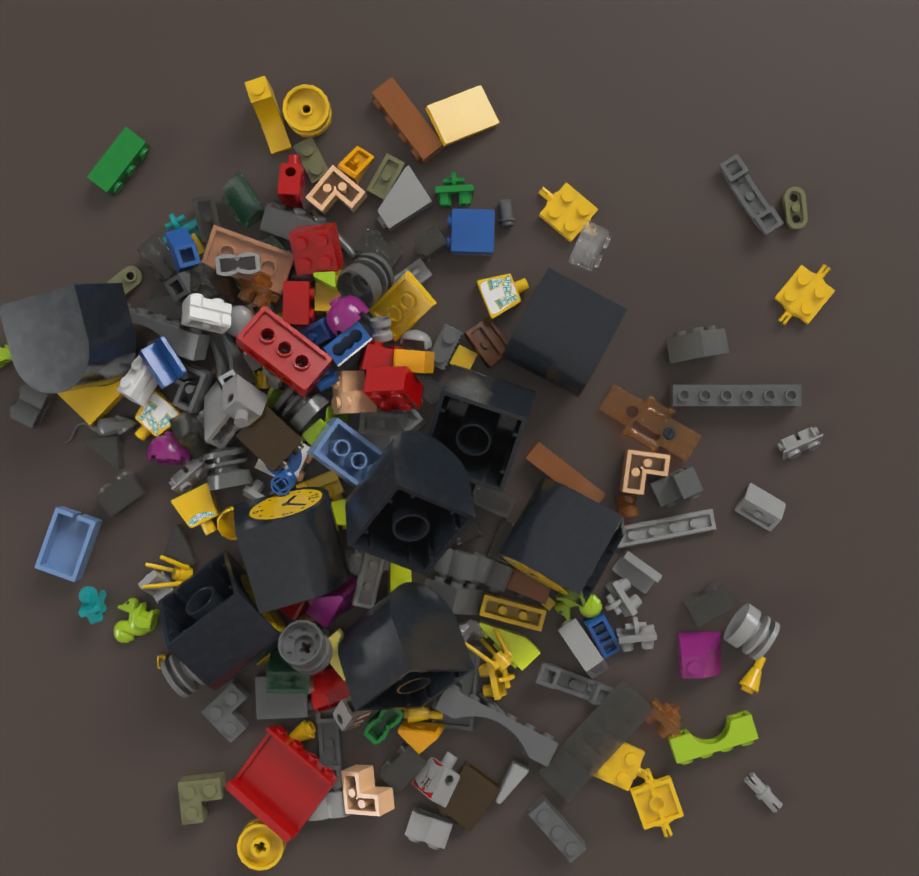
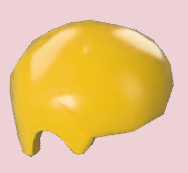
M234 506L225 509L217 518V529L228 540H237L234 524Z

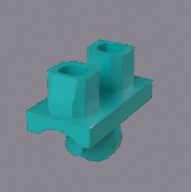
M174 213L169 214L171 221L165 224L168 230L174 226L175 229L173 230L186 227L190 235L195 233L198 238L202 236L198 226L199 221L196 217L181 225L180 223L186 220L184 214L176 217ZM163 235V238H162V239H163L164 243L166 244V243H167V240H166L165 235Z
M86 586L79 592V600L82 604L78 613L81 618L87 616L90 624L102 621L104 618L102 613L107 610L104 603L107 596L105 590L100 591L98 594L94 587Z

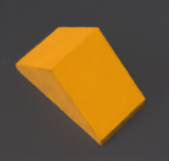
M356 146L338 164L337 168L358 185L375 157L359 146Z
M394 349L393 367L407 366L414 373H433L435 352Z
M405 719L398 728V734L420 754L439 738L445 728V724L424 721L408 723V719Z

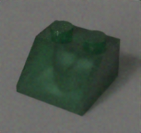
M239 171L222 188L225 194L222 198L228 207L232 206L236 213L233 216L238 224H243L246 228H249L262 220L265 208L247 179Z

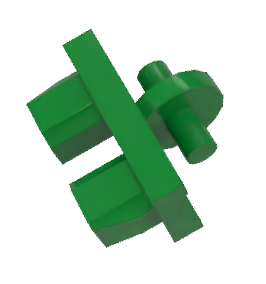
M451 172L452 178H443L444 185H452L435 186V193L440 207L451 206V196L459 195L460 206L471 205L474 186L473 184L456 185L465 184L464 177L456 178V172Z

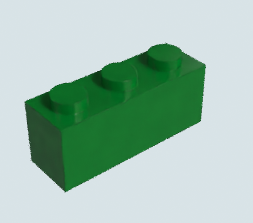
M125 127L87 178L113 196L122 190L123 182L126 178L131 177L135 173L136 166L140 160H144L148 156L151 146Z

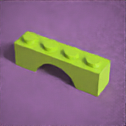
M747 710L727 716L722 732L711 739L697 738L687 729L667 734L673 757L677 764L681 763L682 765L689 764L698 757H711L714 752L731 751L734 749V746L740 744L742 746L754 743L753 740L759 739L752 715Z

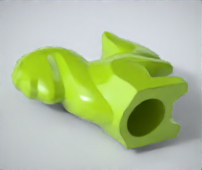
M560 594L556 595V599L561 601L556 603L554 608L566 620H570L571 607L578 606L580 613L587 618L598 616L602 610L601 600L596 595L590 596L585 607Z
M132 597L124 604L118 606L120 610L129 613V620L118 621L114 626V636L120 643L134 641L135 636H143L153 632L157 627L160 611L159 609L151 610L150 612L146 611L147 602L140 603L139 605L138 598Z

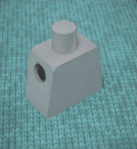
M238 374L222 386L223 411L234 419L235 426L239 428L248 427L260 418L268 399L266 394Z

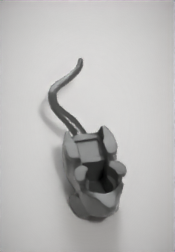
M115 415V417L99 419L96 426L89 425L86 421H83L74 427L70 439L65 444L72 441L78 428L82 425H86L91 430L97 432L101 438H111L122 434L128 435L140 423L125 415Z

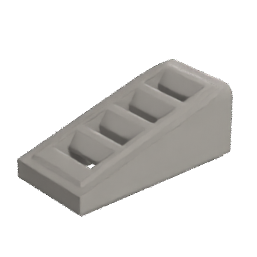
M515 759L512 760L500 784L501 790L495 797L496 803L501 804L528 774L529 767L526 764Z

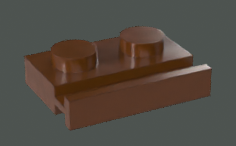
M489 316L463 334L487 368L503 358L501 356L508 342Z

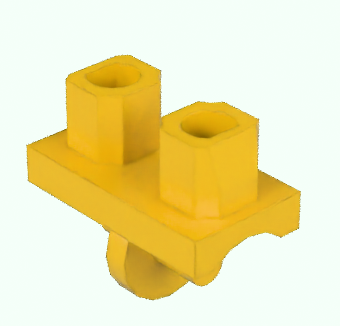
M488 663L480 665L478 667L479 675L481 677L489 676L491 682L483 685L484 696L494 697V700L502 699V696L507 695L506 689L511 687L510 680L515 678L514 673H508L507 668L502 673L498 669L495 671Z

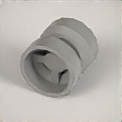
M379 316L370 319V327L373 328V333L371 334L372 341L386 342L393 339V333L390 330L391 317Z

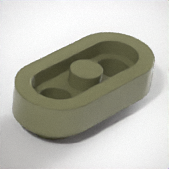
M791 187L783 194L785 224L792 230H799L808 221L806 195L800 187ZM791 195L796 197V202L790 200ZM793 216L798 218V223L792 221Z
M128 266L107 283H122L125 296H127L142 284L144 275L139 268ZM130 273H134L132 280L128 279Z

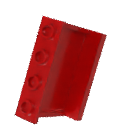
M275 724L267 727L265 737L236 777L229 780L224 788L282 840L289 843L296 838L338 781V778L331 768L324 767L319 762L316 755L308 753L303 748L301 742L292 739L287 735V731L282 726Z

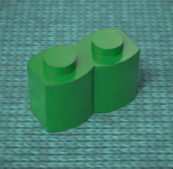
M404 709L381 710L380 714L373 716L369 720L364 735L374 745L382 742L386 738L389 729L395 727L401 721Z

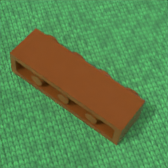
M393 77L372 92L373 104L379 111L383 110L387 115L385 117L386 121L392 128L395 126L400 133L397 135L404 144L408 143L412 147L410 152L417 161L421 159L425 164L444 149L439 137Z

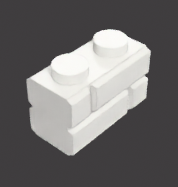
M190 294L182 303L183 314L181 324L224 334L231 326L230 315L232 305L224 303V300L219 298L207 299L202 294Z
M140 355L132 362L126 376L121 379L117 391L130 401L144 407L158 382Z

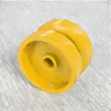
M307 84L296 86L287 93L283 100L282 110L284 117L296 134L307 138L312 136L313 138L323 134L332 122L330 103L323 91L316 86Z
M255 817L248 822L239 836L237 843L238 856L242 863L250 869L258 871L268 870L281 859L287 843L258 817Z

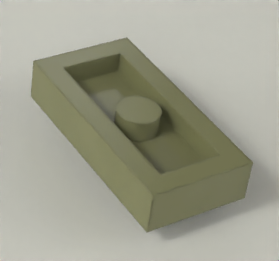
M311 136L293 147L297 155L301 157L300 161L314 185L320 181L329 169Z
M386 153L367 188V192L384 201L406 164Z

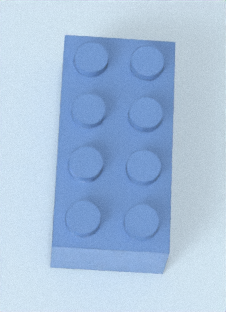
M330 418L306 453L355 488L382 454V451L339 418Z

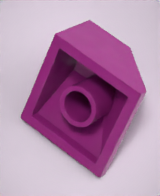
M357 578L345 582L337 589L325 595L310 599L307 603L310 606L306 614L327 628L347 609L354 595Z
M720 631L678 632L679 675L682 678H707L721 674Z

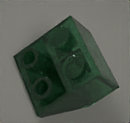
M278 648L270 653L266 671V693L310 694L314 691V675H303L297 672L282 658Z

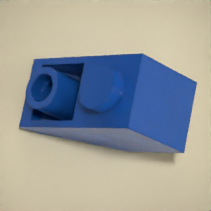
M186 227L165 232L164 234L177 274L190 269H198L201 260L195 242Z

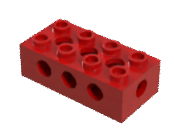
M265 305L236 336V344L239 348L304 398L332 366L333 358ZM264 337H270V338H272V339H271V340H264L263 338H264ZM287 350L289 353L282 354L280 351ZM304 363L306 366L299 367L297 366V364Z

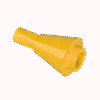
M762 656L756 660L754 666L751 667L739 682L742 686L741 690L753 695V692L758 693L761 670L766 661L765 657Z
M426 707L421 709H404V719H408V723L429 719H443V713Z
M304 719L289 736L299 742L315 738L316 727L311 721Z

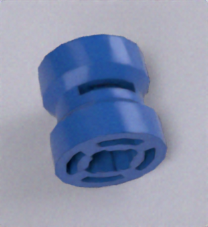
M288 469L279 471L271 480L270 486L272 491L277 495L288 494L296 484V475Z

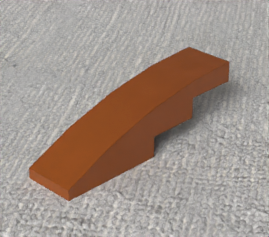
M539 441L534 444L524 457L552 480L598 503L606 495Z

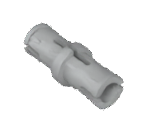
M754 772L749 773L751 777L746 776L744 782L756 793L755 796L759 800L762 799L773 813L777 812L776 806L780 809L783 803L771 792V788L768 785H764Z

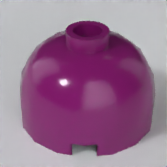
M348 295L342 299L340 296H337L329 303L331 308L327 311L326 321L331 331L337 337L340 331L343 333L361 318L362 314H366L369 311V308L355 296Z
M164 432V436H158L151 441L147 451V462L151 463L152 459H155L157 464L181 465V461H186V465L190 464V447L183 438L177 437L176 432Z

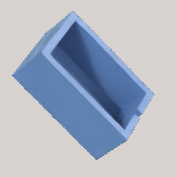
M65 506L56 507L34 568L72 582L82 580L103 520L87 514L81 515V512Z

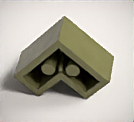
M225 772L187 775L178 781L182 825L203 823L208 816L207 801L223 799L227 793V790L224 788L226 785Z

